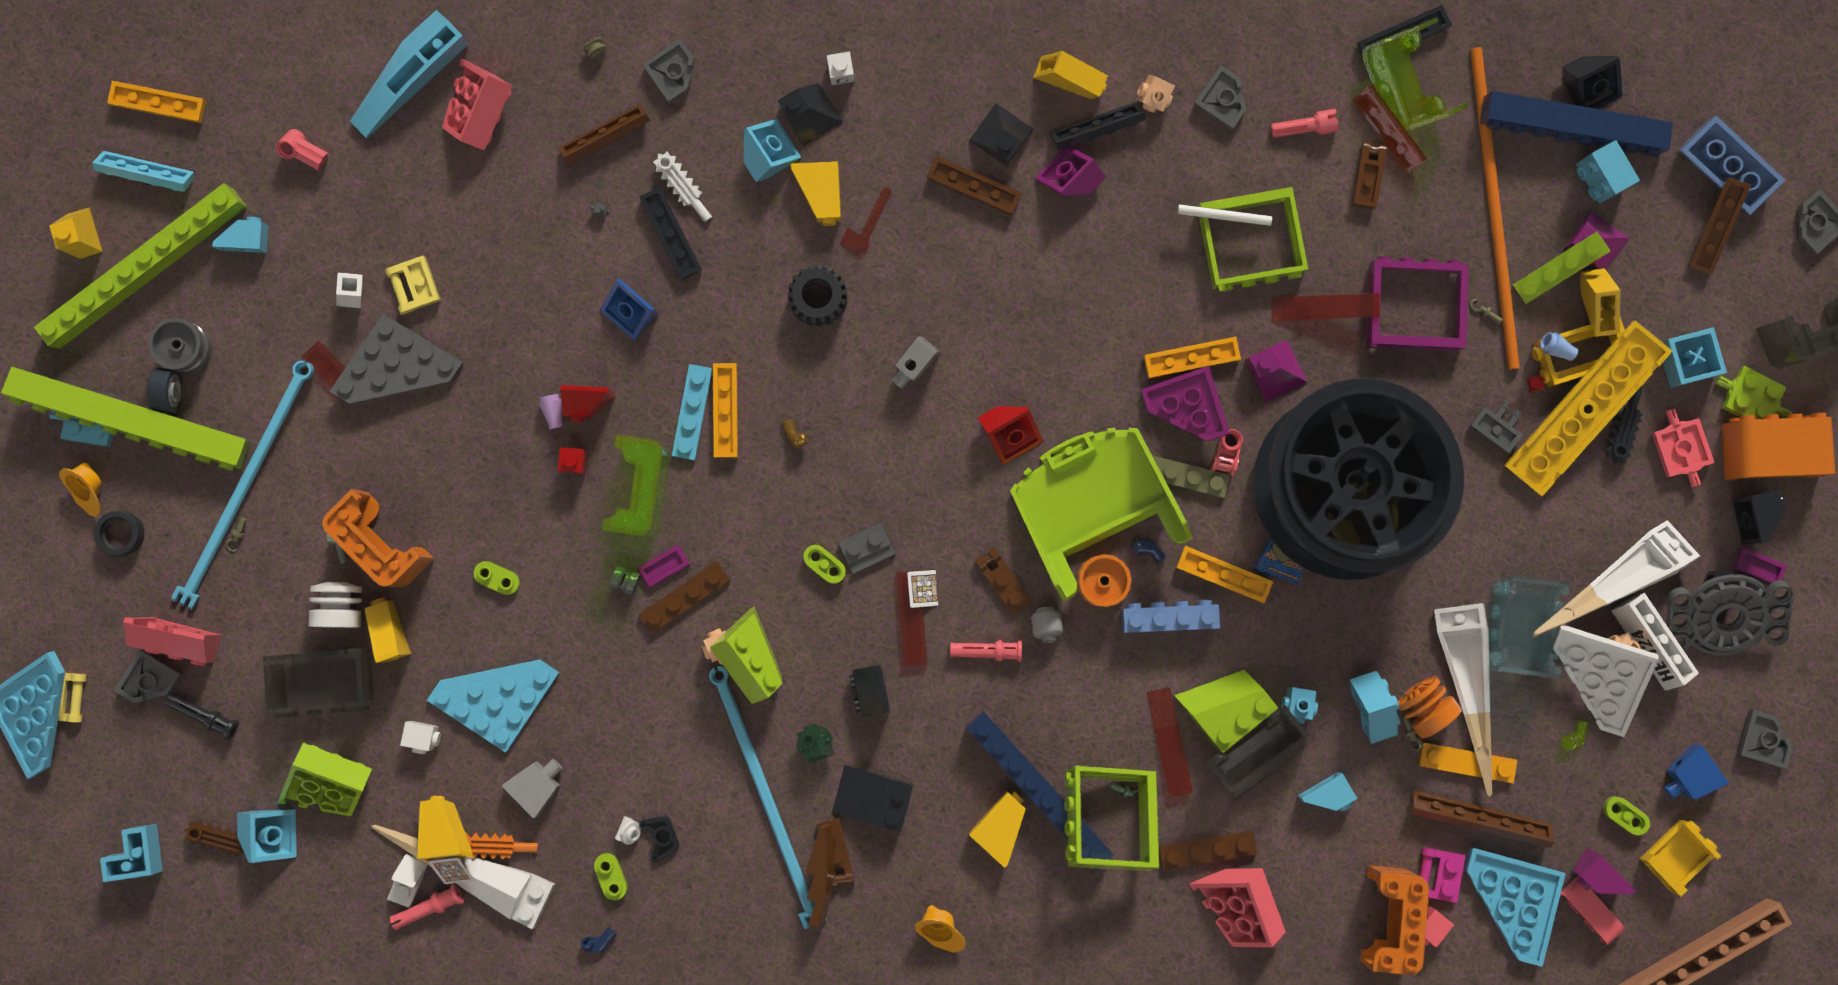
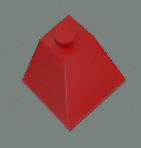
M560 385L563 416L570 418L569 422L584 423V419H591L615 398V392L609 387Z
M997 406L977 418L1003 465L1044 442L1028 407Z

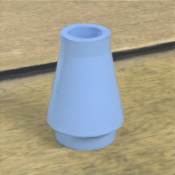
M1548 332L1540 342V348L1545 354L1572 361L1577 356L1578 349L1573 347L1557 332Z

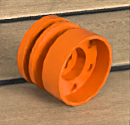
M1437 676L1429 677L1415 684L1398 700L1399 710H1405L1403 712L1405 718L1408 719L1417 715L1411 726L1422 739L1430 737L1445 728L1462 712V708L1453 696L1440 699L1446 692V687L1443 685L1438 686L1440 680Z

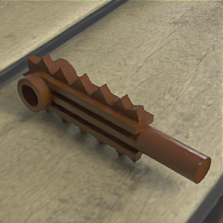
M202 820L197 823L190 821L189 827L184 829L187 833L185 840H190L192 846L197 842H200L202 848L209 844L211 851L218 847L220 853L228 850L230 856L235 854L237 857L243 852L237 832L232 834L230 828L223 831L221 825L213 829L211 822L204 826Z

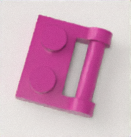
M1422 847L1421 854L1423 855L1420 877L1424 878L1427 883H1429L1433 857L1439 858L1434 888L1429 890L1428 897L1457 903L1465 855Z

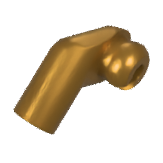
M793 419L782 422L786 437L795 448L801 449L802 446L808 444V438L805 434L798 435Z

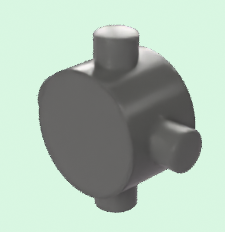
M594 203L589 207L592 210V214L606 216L610 212L607 209V205Z

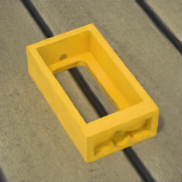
M1621 317L1620 334L1608 335L1611 345L1625 330ZM1591 324L1559 334L1570 344L1595 336ZM1541 340L1533 343L1532 355L1540 363L1542 370L1539 371V375L1542 376L1543 382L1547 384V387L1583 377L1598 361L1595 360L1555 372L1550 355L1545 354L1540 348Z

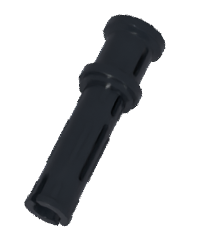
M172 693L166 701L167 707L204 724L207 731L213 730L223 735L225 740H230L239 725V721L230 720L222 716L219 711L211 712L178 696L176 693ZM183 705H185V706H187V707H189V708H191V709L197 711L198 713L196 714V713H194V712H192V711H190V710L184 708Z

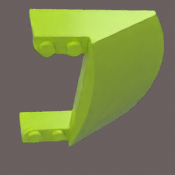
M1108 428V431L1095 434L1092 431L1069 439L1039 457L1044 464L1033 472L1028 467L1023 472L1027 477L1018 484H1014L1010 490L1051 580L1063 601L1073 597L1078 590V584L1065 558L1138 522L1158 514L1173 542L1181 544L1193 539L1189 526L1138 428H1129V430Z

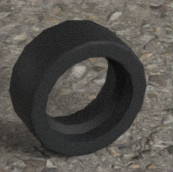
M111 511L104 514L97 521L94 528V540L97 546L104 553L113 556H127L136 552L142 545L145 537L144 526L141 520L134 514L125 511ZM116 520L127 521L132 528L131 540L124 547L112 546L106 538L108 526Z

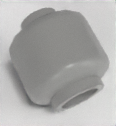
M1054 607L1038 608L1036 613L1031 616L1033 636L1042 639V643L1055 642L1056 637L1063 633L1061 613L1056 611Z

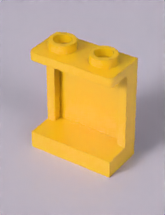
M1679 820L1639 858L1672 894L1680 897L1688 891L1684 886L1712 859L1719 860L1721 858V855L1716 851L1718 847L1708 838L1705 839L1700 834L1701 829L1692 821Z

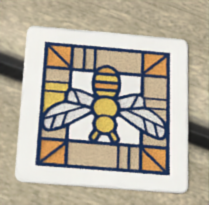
M936 570L908 572L910 607L938 605Z
M459 858L428 861L444 884L475 881Z

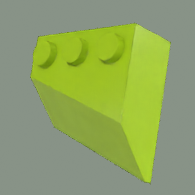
M753 606L710 646L751 704L769 698L782 685V674L755 606Z
M1245 670L1174 695L1216 749L1222 753L1278 709L1265 690Z
M303 743L291 767L278 803L286 805L287 799L299 801L298 807L308 808V805L319 804V808L323 812L352 816L372 769L362 763H355L345 759L338 754L321 750L317 746Z

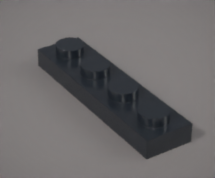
M1440 5L1363 39L1356 45L1365 64L1368 65L1447 30L1452 24L1443 5Z
M1134 102L1051 131L1050 136L1058 151L1065 150L1076 144L1092 141L1096 137L1112 134L1119 129L1135 126L1139 122L1146 120L1145 113L1140 105Z
M661 187L640 196L639 198L681 281L701 272L702 269Z

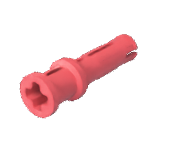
M998 640L996 644L951 642L950 658H995L998 662H1001L1002 659H1016L1018 662H1022V641L1003 643L1002 640Z
M452 884L448 890L441 893H433L429 900L390 916V922L393 923L401 920L392 925L395 930H399L434 912L443 913L446 908L454 904H463L464 897L459 886Z

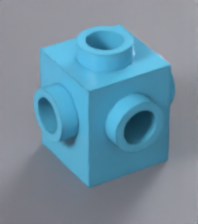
M1295 687L1287 688L1286 697H1283L1281 703V710L1284 711L1283 717H1289L1290 722L1304 724L1305 720H1313V716H1316L1318 703L1315 702L1316 691Z

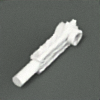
M668 151L664 155L658 154V159L653 162L657 166L656 172H663L661 179L668 180L667 187H674L673 194H680L678 202H683V206L692 205L704 222L711 219L712 216L699 200L702 194L698 190L699 186H692L693 178H686L688 171H680L682 163H675L676 156H670Z

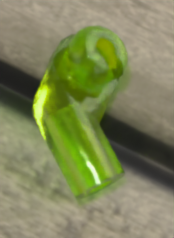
M1577 720L1574 732L1562 737L1561 746L1565 750H1573L1583 745L1589 723Z

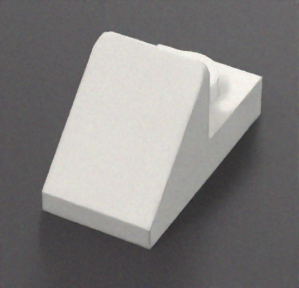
M406 853L392 876L394 883L387 899L410 908L427 864L415 856Z

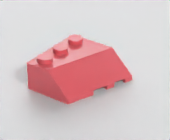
M460 58L459 66L464 67L463 74L460 79L455 78L453 86L456 87L457 97L449 101L442 128L459 141L485 151L486 146L492 140V132L495 125L501 119V111L505 102L511 96L512 85L498 76Z
M154 617L124 618L123 623L127 646L145 649V652L152 654H167V657L171 659H190L191 664L205 666L206 663H214L221 639L220 634Z
M1263 868L1224 869L1189 883L1194 891L1199 888L1206 899L1202 901L1206 909L1211 908L1216 912L1219 917L1216 924L1232 947H1273L1286 932Z

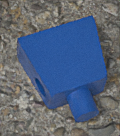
M1692 744L1666 770L1673 781L1663 787V789L1671 799L1683 793L1686 798L1695 800L1727 785L1729 782L1704 747Z

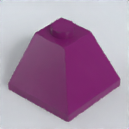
M1072 147L1065 150L1062 149L1035 177L1040 183L1063 196L1091 194L1106 178L1093 158Z
M1590 211L1564 249H1570L1598 231L1610 252L1588 266L1594 270L1604 268L1606 270L1629 237Z
M1287 340L1260 351L1245 360L1265 402L1307 383Z
M1589 848L1582 852L1573 872L1579 877L1576 881L1586 891L1591 889L1600 894H1633L1636 892L1600 854Z

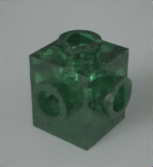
M810 724L803 728L804 731L796 733L798 738L797 748L803 755L804 761L814 763L834 755L831 745L833 738L827 728L817 724Z

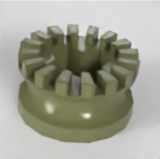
M594 37L593 40L590 39L591 42L587 41L583 45V49L588 51L587 56L590 59L605 52L607 49L605 44H601V37Z

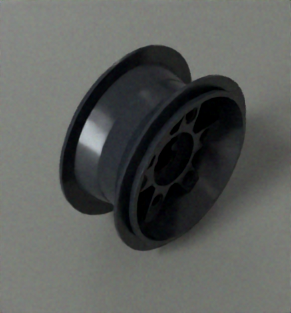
M1369 378L1348 379L1318 389L1304 398L1296 407L1284 414L1273 425L1263 440L1254 465V501L1265 531L1286 557L1300 567L1317 575L1331 579L1362 580L1380 576L1391 570L1416 562L1431 552L1444 539L1453 526L1463 498L1465 479L1463 460L1458 443L1446 421L1429 402L1415 392L1384 380ZM1353 418L1375 422L1385 427V429L1370 444H1366L1363 442ZM1319 426L1327 457L1298 454L1304 441ZM1387 438L1394 441L1391 447H1388L1386 443ZM1404 446H1406L1412 456L1418 477L1396 471L1393 461ZM1342 466L1355 469L1345 474L1339 483L1338 474ZM1308 467L1317 469L1315 474L1309 472ZM1350 477H1353L1357 480V488H1355L1353 485H1350ZM1368 482L1369 487L1366 489L1367 494L1364 499H1353L1354 494L1363 490ZM1295 483L1313 488L1314 498L1318 504L1308 517L1299 503ZM1404 489L1410 490L1411 494H1407ZM1387 504L1414 507L1408 521L1395 534ZM1329 511L1333 514V517L1330 520L1327 519L1325 512ZM1342 519H1350L1362 545L1345 543L1327 534Z

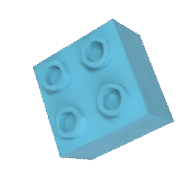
M1617 140L1591 153L1576 164L1578 176L1581 180L1587 182L1589 195L1593 200H1597L1599 204L1640 181Z
M1714 327L1662 341L1673 351L1663 362L1670 388L1727 373Z

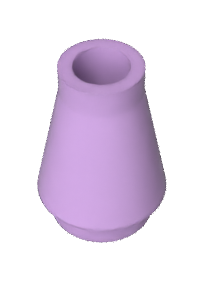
M553 394L540 397L541 403L539 406L549 425V429L562 427V402L559 399V395Z

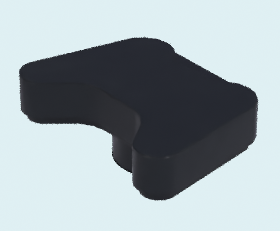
M668 816L640 821L639 827L652 834L656 845L655 851L651 855L653 862L660 861L679 848L676 832Z

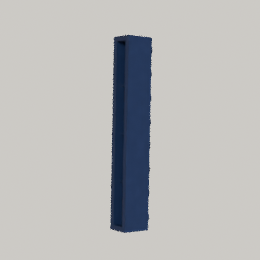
M1491 91L1483 97L1480 124L1488 125L1489 129L1499 130L1506 128L1510 129L1512 133L1521 134L1529 132L1533 133V136L1541 138L1552 136L1557 141L1575 140L1580 145L1598 144L1602 148L1617 140L1623 152L1636 153L1640 151L1645 152V155L1649 157H1658L1660 154L1670 150L1673 122Z
M982 711L966 728L1068 840V835L1065 834V824L1068 821L1065 800L989 716ZM1081 819V855L1087 859L1109 860L1114 854Z

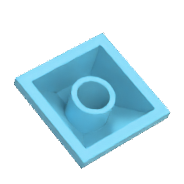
M777 119L745 128L744 164L756 182L770 178L802 158Z
M296 809L237 813V837L249 863L297 857Z

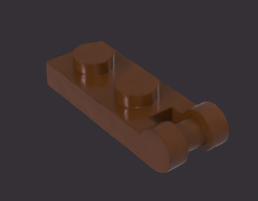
M1362 142L1352 206L1369 209L1377 208L1387 146L1380 144L1372 146L1369 142ZM1369 155L1376 156V161L1368 159Z
M993 547L988 550L989 553L983 558L979 557L974 561L1010 612L1014 614L1032 600ZM995 561L998 567L990 571L988 565Z
M840 818L817 823L818 832L821 826L827 823L832 825L834 840V879L832 889L839 888L838 885L855 884ZM844 867L845 874L836 876L835 869Z

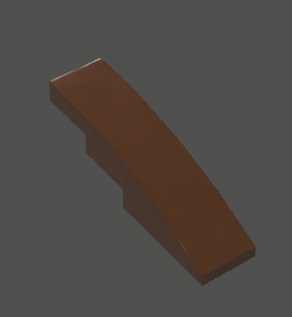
M828 823L819 829L806 869V873L814 875L807 899L815 901L808 924L815 928L825 923L834 879L832 825Z

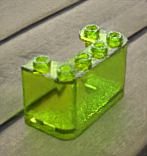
M616 435L614 447L623 451L625 461L636 465L630 509L617 508V513L613 517L604 518L602 531L651 538L657 534L660 527L670 453L667 448L655 440Z

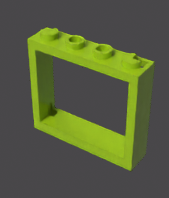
M1293 187L1199 204L1198 207L1234 211L1283 202L1295 261L1294 267L1219 279L1209 221L1206 217H1199L1212 289L1219 288L1220 292L1232 290L1233 285L1242 284V288L1255 286L1256 281L1265 280V284L1278 282L1279 277L1288 276V280L1301 278L1302 273L1308 270Z
M1074 766L1068 769L1064 777V784L1067 787L1065 810L1067 811L1068 821L1065 824V834L1068 835V845L1066 846L1065 857L1068 860V867L1136 871L1158 869L1156 771ZM1080 778L1138 782L1140 861L1081 858Z

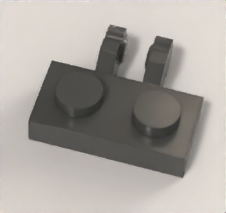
M1504 401L1495 413L1483 407L1469 427L1501 451L1509 454L1523 436L1522 433L1512 427L1521 415V412L1516 409L1510 414L1507 422L1501 419V416L1508 409L1509 403Z

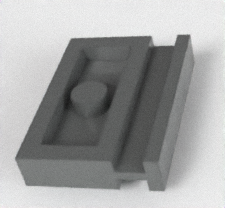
M881 523L838 543L853 574L895 555Z

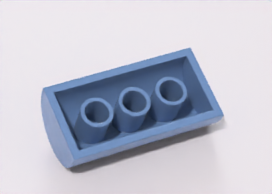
M1717 116L1712 117L1702 125L1679 149L1720 190L1726 177L1750 184L1751 187L1741 208L1747 215H1751L1785 181L1778 172Z

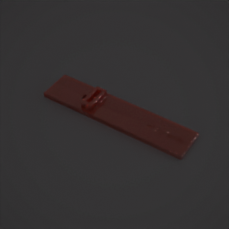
M1379 293L1272 298V321L1380 317Z
M1170 687L1149 691L1147 696L1169 796L1174 797L1193 793Z

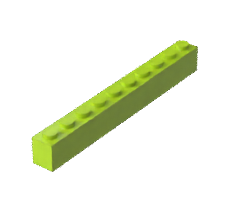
M223 183L34 327L47 346L61 349L247 206L233 188Z
M12 366L1 391V394L8 397V402L18 406H23V403L32 405L31 409L46 414L47 410L55 412L56 417L67 421L72 417L78 419V423L90 428H93L94 425L103 427L102 431L116 435L117 432L126 434L125 438L135 442H140L143 439L149 441V446L163 450L164 446L173 449L172 453L186 457L187 453L195 455V460L206 464L214 461L219 463L218 467L233 471V468L242 469L250 446V442L244 438Z

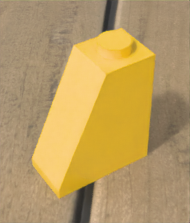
M1064 51L1041 56L1033 76L1035 79L1088 99L1100 97L1106 89L1105 82L1108 75Z
M838 162L791 164L792 173L817 222H822L823 226H835L836 222H841Z
M89 207L66 214L49 226L56 249L80 259L103 252Z
M1605 268L1581 271V296L1595 337L1620 334L1619 287Z
M380 598L372 601V606L365 608L376 663L390 662L410 655L411 652L393 600L386 601L385 598Z
M1006 791L969 832V836L1004 868L1009 863L1026 809L1022 805L1025 800L1015 791L1012 794Z
M431 796L430 800L420 801L417 859L428 862L449 858H473V852L455 804L446 801L443 796Z

